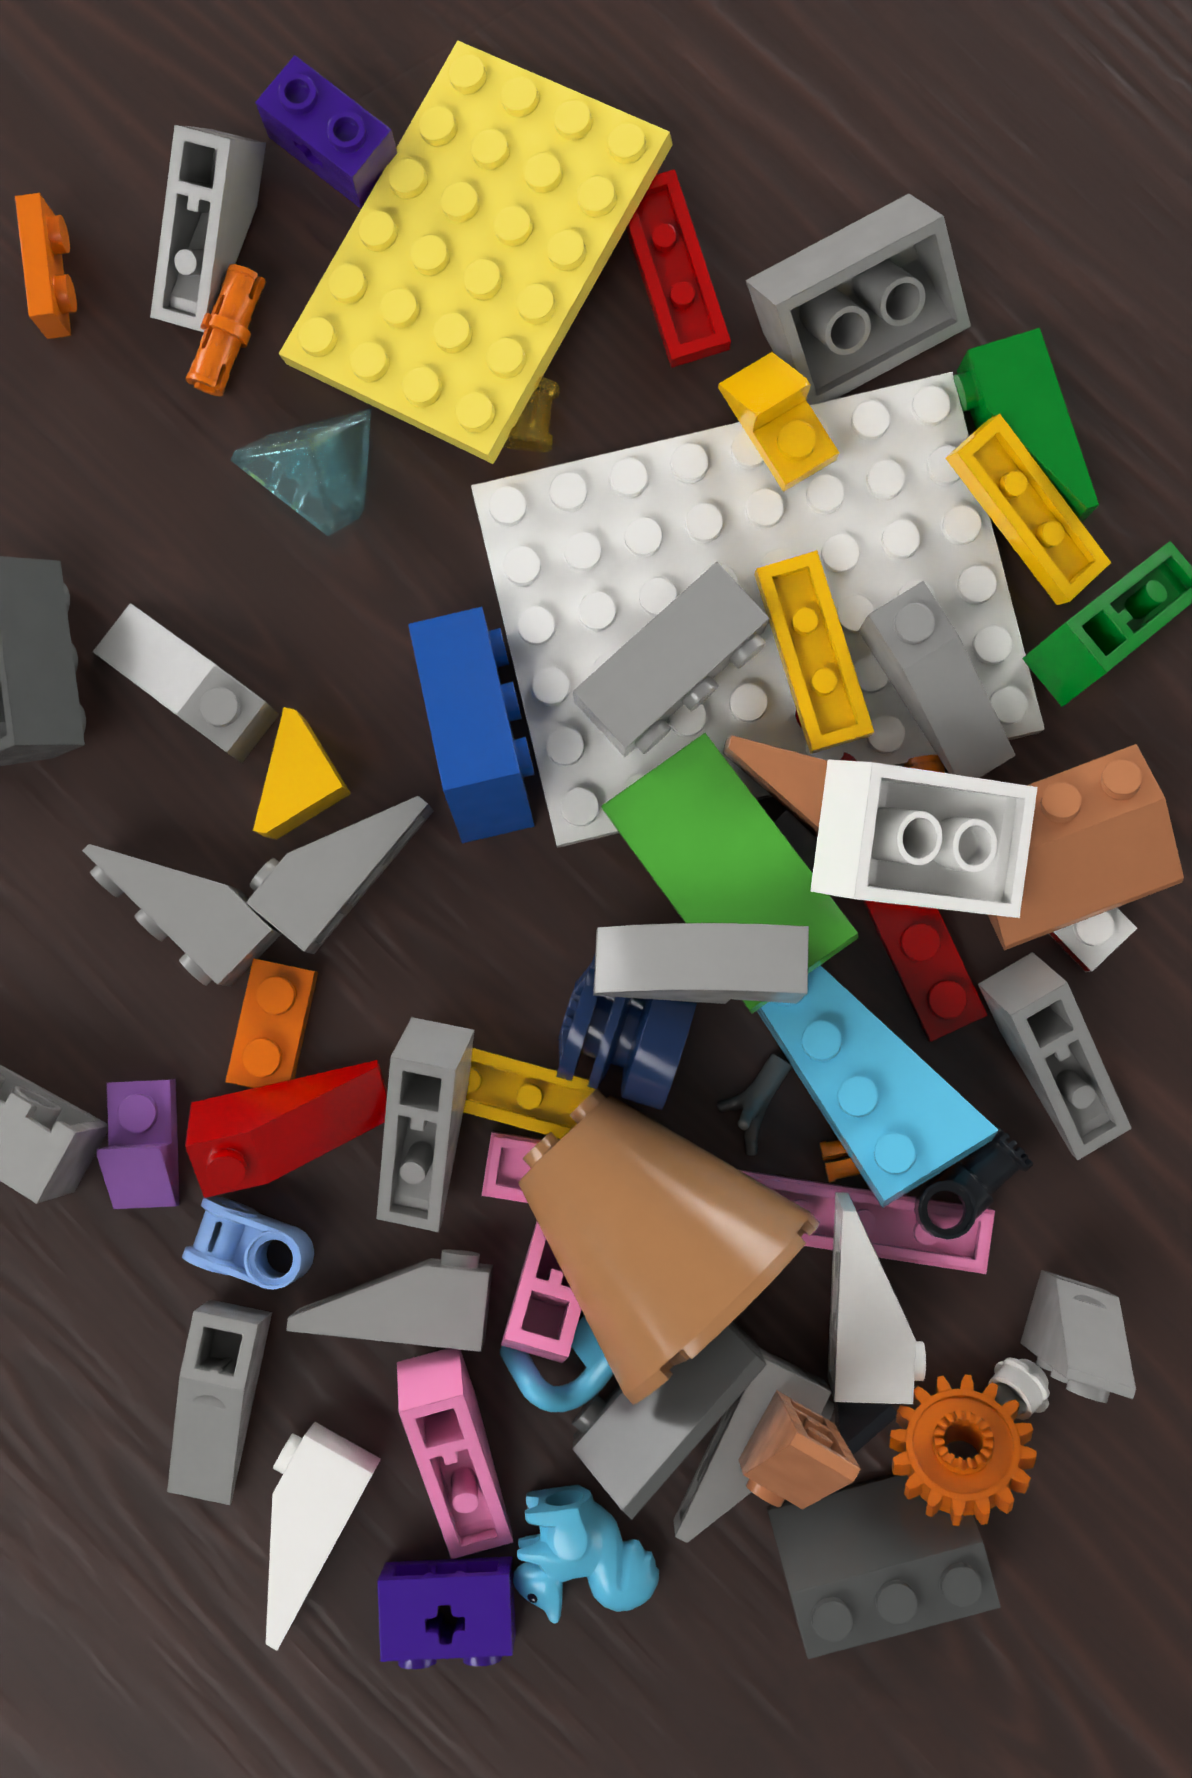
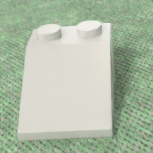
M828 760L810 892L857 900L1020 918L1038 787L876 762Z

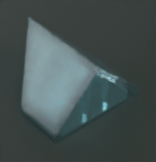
M371 408L269 434L235 450L231 461L325 535L329 536L359 519L364 510Z

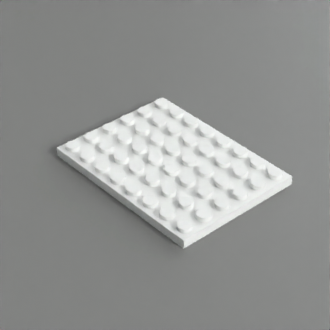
M953 372L810 405L838 449L839 455L836 461L784 492L740 422L471 485L557 848L618 834L619 832L608 819L601 806L704 733L714 743L756 800L772 796L722 753L725 741L731 735L827 761L840 760L843 753L846 752L857 761L903 766L910 758L937 755L858 632L870 613L922 581L925 582L959 635L1008 740L1037 734L1045 729L1030 670L1022 659L1026 654L991 519L945 459L969 437L959 395L953 379ZM817 550L874 733L870 737L810 754L803 729L796 721V707L769 621L764 633L760 635L766 642L764 647L741 668L738 669L730 662L713 678L719 685L718 688L693 711H690L685 705L681 706L666 720L672 729L645 754L636 747L624 757L574 703L573 690L716 562L722 566L766 614L754 576L756 568Z

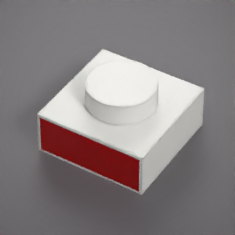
M1114 908L1051 932L1049 935L1085 972H1092L1137 927L1118 908Z

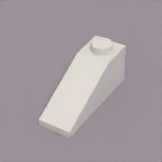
M835 1192L827 1375L834 1402L913 1404L914 1381H924L926 1352L924 1342L916 1341L849 1193Z
M317 1422L312 1424L303 1438L292 1433L273 1466L274 1470L283 1475L272 1494L266 1645L276 1651L381 1460L376 1455Z

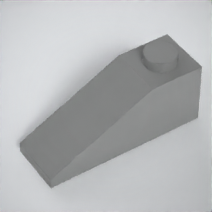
M174 125L151 318L200 332L205 331L200 327L206 313L211 314L229 264H236L257 208L266 143L214 129Z
M924 581L866 617L858 632L949 774L980 778L1015 756L1014 750L959 635Z
M131 603L93 651V653L241 763L244 762L279 716V713L266 701Z
M416 796L287 853L280 862L272 858L252 879L250 887L255 892L246 901V904L304 952L315 954L434 810L422 798Z
M1032 952L978 984L1000 1033L1069 1151L1077 1161L1132 1129L1067 981Z
M411 1017L390 1057L376 1219L439 1232L443 1221L469 1085L475 1030Z
M452 1249L442 1250L441 1259L430 1258L298 1308L288 1317L286 1331L481 1352L486 1339L493 1265L479 1263L480 1254L476 1252Z
M759 1348L767 1365L722 1416L674 1517L676 1538L688 1543L751 1493L746 1487L749 1478L743 1475L738 1459L776 1390L824 1418L831 1419L834 1403L829 1401L828 1398L832 1391L824 1379Z

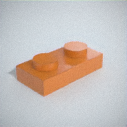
M40 193L15 196L29 317L47 339L71 336L69 313L77 311V299L71 277L68 274H64L62 254L70 252V240L65 220L62 215H55Z
M253 958L225 1082L256 1088L295 1079L318 972Z

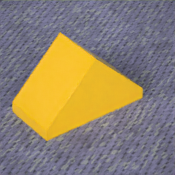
M286 707L283 708L253 831L276 840L351 794L306 719L297 710Z

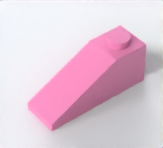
M536 1221L501 1346L563 1363L570 1354L581 1308Z
M446 1348L398 1361V1412L451 1559L513 1543V1534L478 1401L461 1350Z

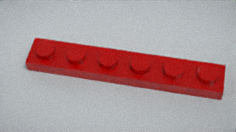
M796 710V712H795L796 721H797L798 725L802 728L801 723H800V720H799V716H798V713H797V710ZM846 752L843 753V756L840 759L845 761H857L852 755ZM863 900L928 1042L988 1016L938 909Z

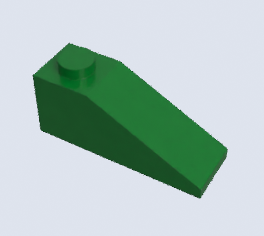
M1036 328L968 349L957 369V374L953 377L962 411H970L976 429L988 419L1001 414L1079 520L1084 522L1099 506L1041 329Z
M1169 541L1066 621L1022 659L1061 707H1063L1192 603V566L1174 544Z

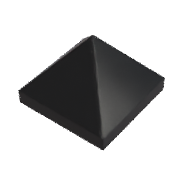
M836 1402L835 1425L854 1455L897 1418V1411L891 1404Z

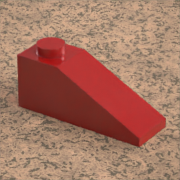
M378 1060L191 1102L185 1147L204 1198L268 1184L385 1123L387 1089Z

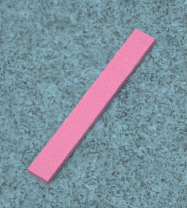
M492 1131L481 1196L528 1203L518 1184L521 1178L531 1169L523 1160V1157L542 1139ZM740 1170L810 1211L820 1222L817 1230L810 1236L806 1232L801 1236L806 1242L804 1246L833 1250L835 1192L849 1193L878 1258L981 1274L987 1273L995 1210L987 1208L975 1220V1223L967 1233L959 1238L946 1240L931 1236L918 1224L914 1212L916 1200L914 1196L903 1195L882 1208L872 1191L868 1189ZM930 1199L927 1206L928 1217L939 1228H952L962 1218L963 1205Z

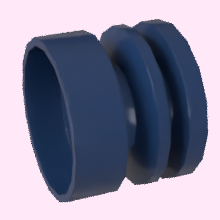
M594 955L591 964L575 983L558 1037L559 1068L556 1077L572 1081L580 1056L583 1054L596 1059L588 1087L597 1089L606 1076L611 1064L624 1068L621 1084L622 1098L662 1110L684 1049L697 1002L593 996Z

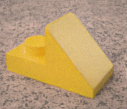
M771 352L720 382L718 389L784 492L836 461L839 451L806 400L811 386L807 378Z

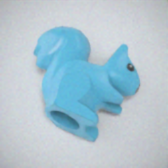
M571 1485L531 1491L526 1494V1504L529 1509L525 1510V1520L531 1525L539 1526L540 1534L518 1539V1546L521 1549L517 1550V1557L519 1560L525 1561V1563L518 1566L514 1571L513 1584L519 1594L527 1601L545 1611L550 1622L558 1623L561 1617L563 1582L575 1578L587 1577L594 1598L605 1608L616 1612L632 1610L651 1598L659 1582V1569L656 1567L652 1551H646L639 1540L623 1541L616 1520L607 1510L594 1501L590 1490L580 1485Z

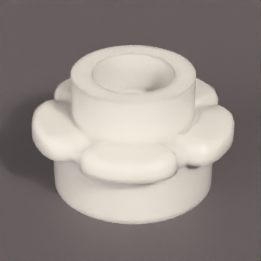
M1011 1357L995 1365V1375L990 1379L988 1385L992 1382L998 1385L996 1402L1002 1406L1006 1402L1016 1399L1020 1404L1016 1418L1021 1420L1030 1418L1034 1412L1041 1413L1048 1408L1049 1382L1046 1374L1039 1366L1028 1359Z

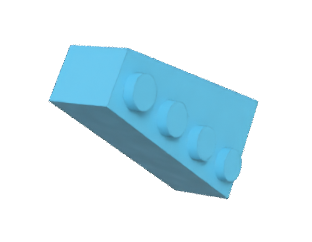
M821 965L808 974V993L796 1004L768 1002L757 1010L882 1208L989 1143L997 1134L998 1129Z

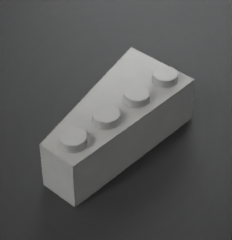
M0 1065V1181L36 1204L74 1193L93 1160L96 1149H99L108 1132V1124Z

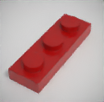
M673 169L657 174L627 225L626 230L670 366L673 368L730 350L731 339L676 171Z

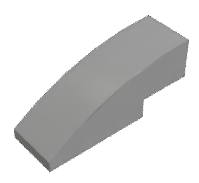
M671 923L598 927L596 930L593 996L726 1004L730 999L796 1004L808 993L809 926Z

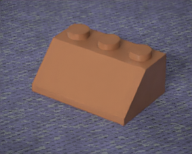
M1137 744L1027 785L1038 788L1020 918L988 915V918L1003 949L1007 950L1182 883L1184 876L1166 799Z

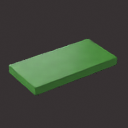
M706 733L601 806L608 819L684 923L809 926L808 974L858 939V932L830 895L810 892L813 873ZM741 1000L751 1014L768 1003L765 1001Z

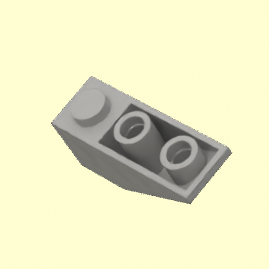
M88 844L82 850L96 864L90 871L95 880L117 898L124 892L140 908L134 915L136 920L161 942L169 936L185 952L179 959L180 963L193 977L205 986L212 980L217 985L231 986L252 965L253 958L258 959L282 935L278 929L246 904L248 898L237 888Z
M1041 1270L1020 1343L1037 1356V1366L1051 1371L1050 1377L1066 1383V1389L1070 1392L1102 1403L1108 1402L1110 1392L1133 1399L1136 1386L1119 1297L1102 1288Z
M211 1299L193 1311L179 1376L167 1492L226 1505L232 1503L272 1312Z

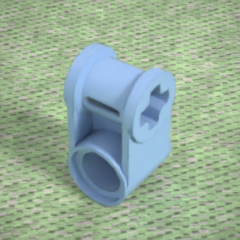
M212 1196L208 1198L203 1197L201 1206L206 1211L193 1246H186L182 1255L185 1261L202 1269L230 1275L261 1288L274 1290L293 1283L308 1272L313 1264L314 1248L309 1236L300 1228L262 1215L239 1202L219 1196ZM272 1240L282 1241L292 1252L293 1262L288 1273L278 1272L268 1263L267 1248Z

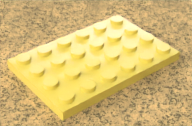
M457 41L396 147L397 154L380 175L280 350L279 355L287 365L494 464L673 145L670 131Z

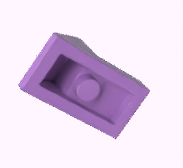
M176 1079L107 1083L108 1147L96 1149V1153L113 1209L179 1206Z

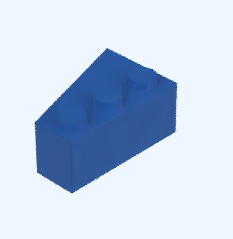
M482 607L408 624L442 788L462 844L535 827L523 778L535 775L526 737L514 739L510 723L511 721L522 719L513 682L501 684L498 667L509 665L501 628L488 630Z

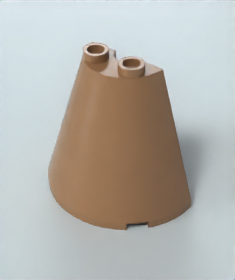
M596 1089L569 1115L577 1125L560 1141L550 1132L523 1157V1160L531 1169L521 1178L518 1184L623 1394L634 1405L668 1381L673 1375L670 1371L673 1366L683 1363L689 1358L693 1359L740 1315L804 1247L806 1242L801 1236L805 1232L810 1236L817 1230L820 1222L805 1208L614 1096L610 1095L606 1098Z

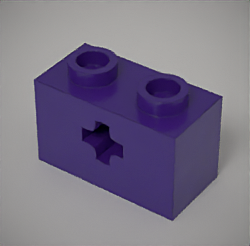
M296 55L292 57L255 102L268 137L362 209L383 170L397 154L392 130Z
M512 1556L385 1562L377 1580L380 1662L398 1661V1666L404 1669H423L435 1665L437 1659L463 1658V1663L469 1666H489L500 1662L502 1656H513L516 1626ZM440 1605L451 1606L452 1615L458 1617L455 1624H445L443 1613L438 1612Z

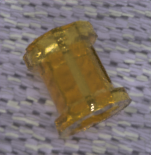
M544 377L538 378L534 385V391L516 425L512 427L504 447L532 452H548L552 450L553 436L549 434L552 401L559 397L560 386L558 383Z

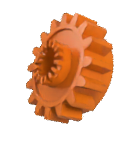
M964 1375L960 1389H951L946 1378L939 1376L936 1382V1394L931 1396L919 1386L914 1389L913 1404L916 1410L902 1405L897 1409L896 1422L902 1429L891 1430L889 1448L902 1453L892 1458L893 1475H908L909 1479L905 1483L904 1495L908 1500L920 1495L927 1502L925 1513L927 1516L932 1518L941 1510L950 1514L952 1525L960 1526L963 1516L975 1515L979 1523L984 1525L988 1524L990 1509L997 1506L998 1509L1006 1514L1012 1511L1015 1500L1010 1489L1023 1494L1027 1492L1031 1477L1024 1470L1034 1468L1037 1451L1023 1445L1031 1441L1034 1429L1031 1423H1014L1020 1406L1016 1399L1008 1401L1002 1406L996 1402L997 1384L992 1382L985 1388L983 1393L974 1391L971 1375ZM953 1441H964L971 1444L978 1454L972 1459L966 1458V1460H962L963 1458H955L953 1453L950 1454L945 1446Z

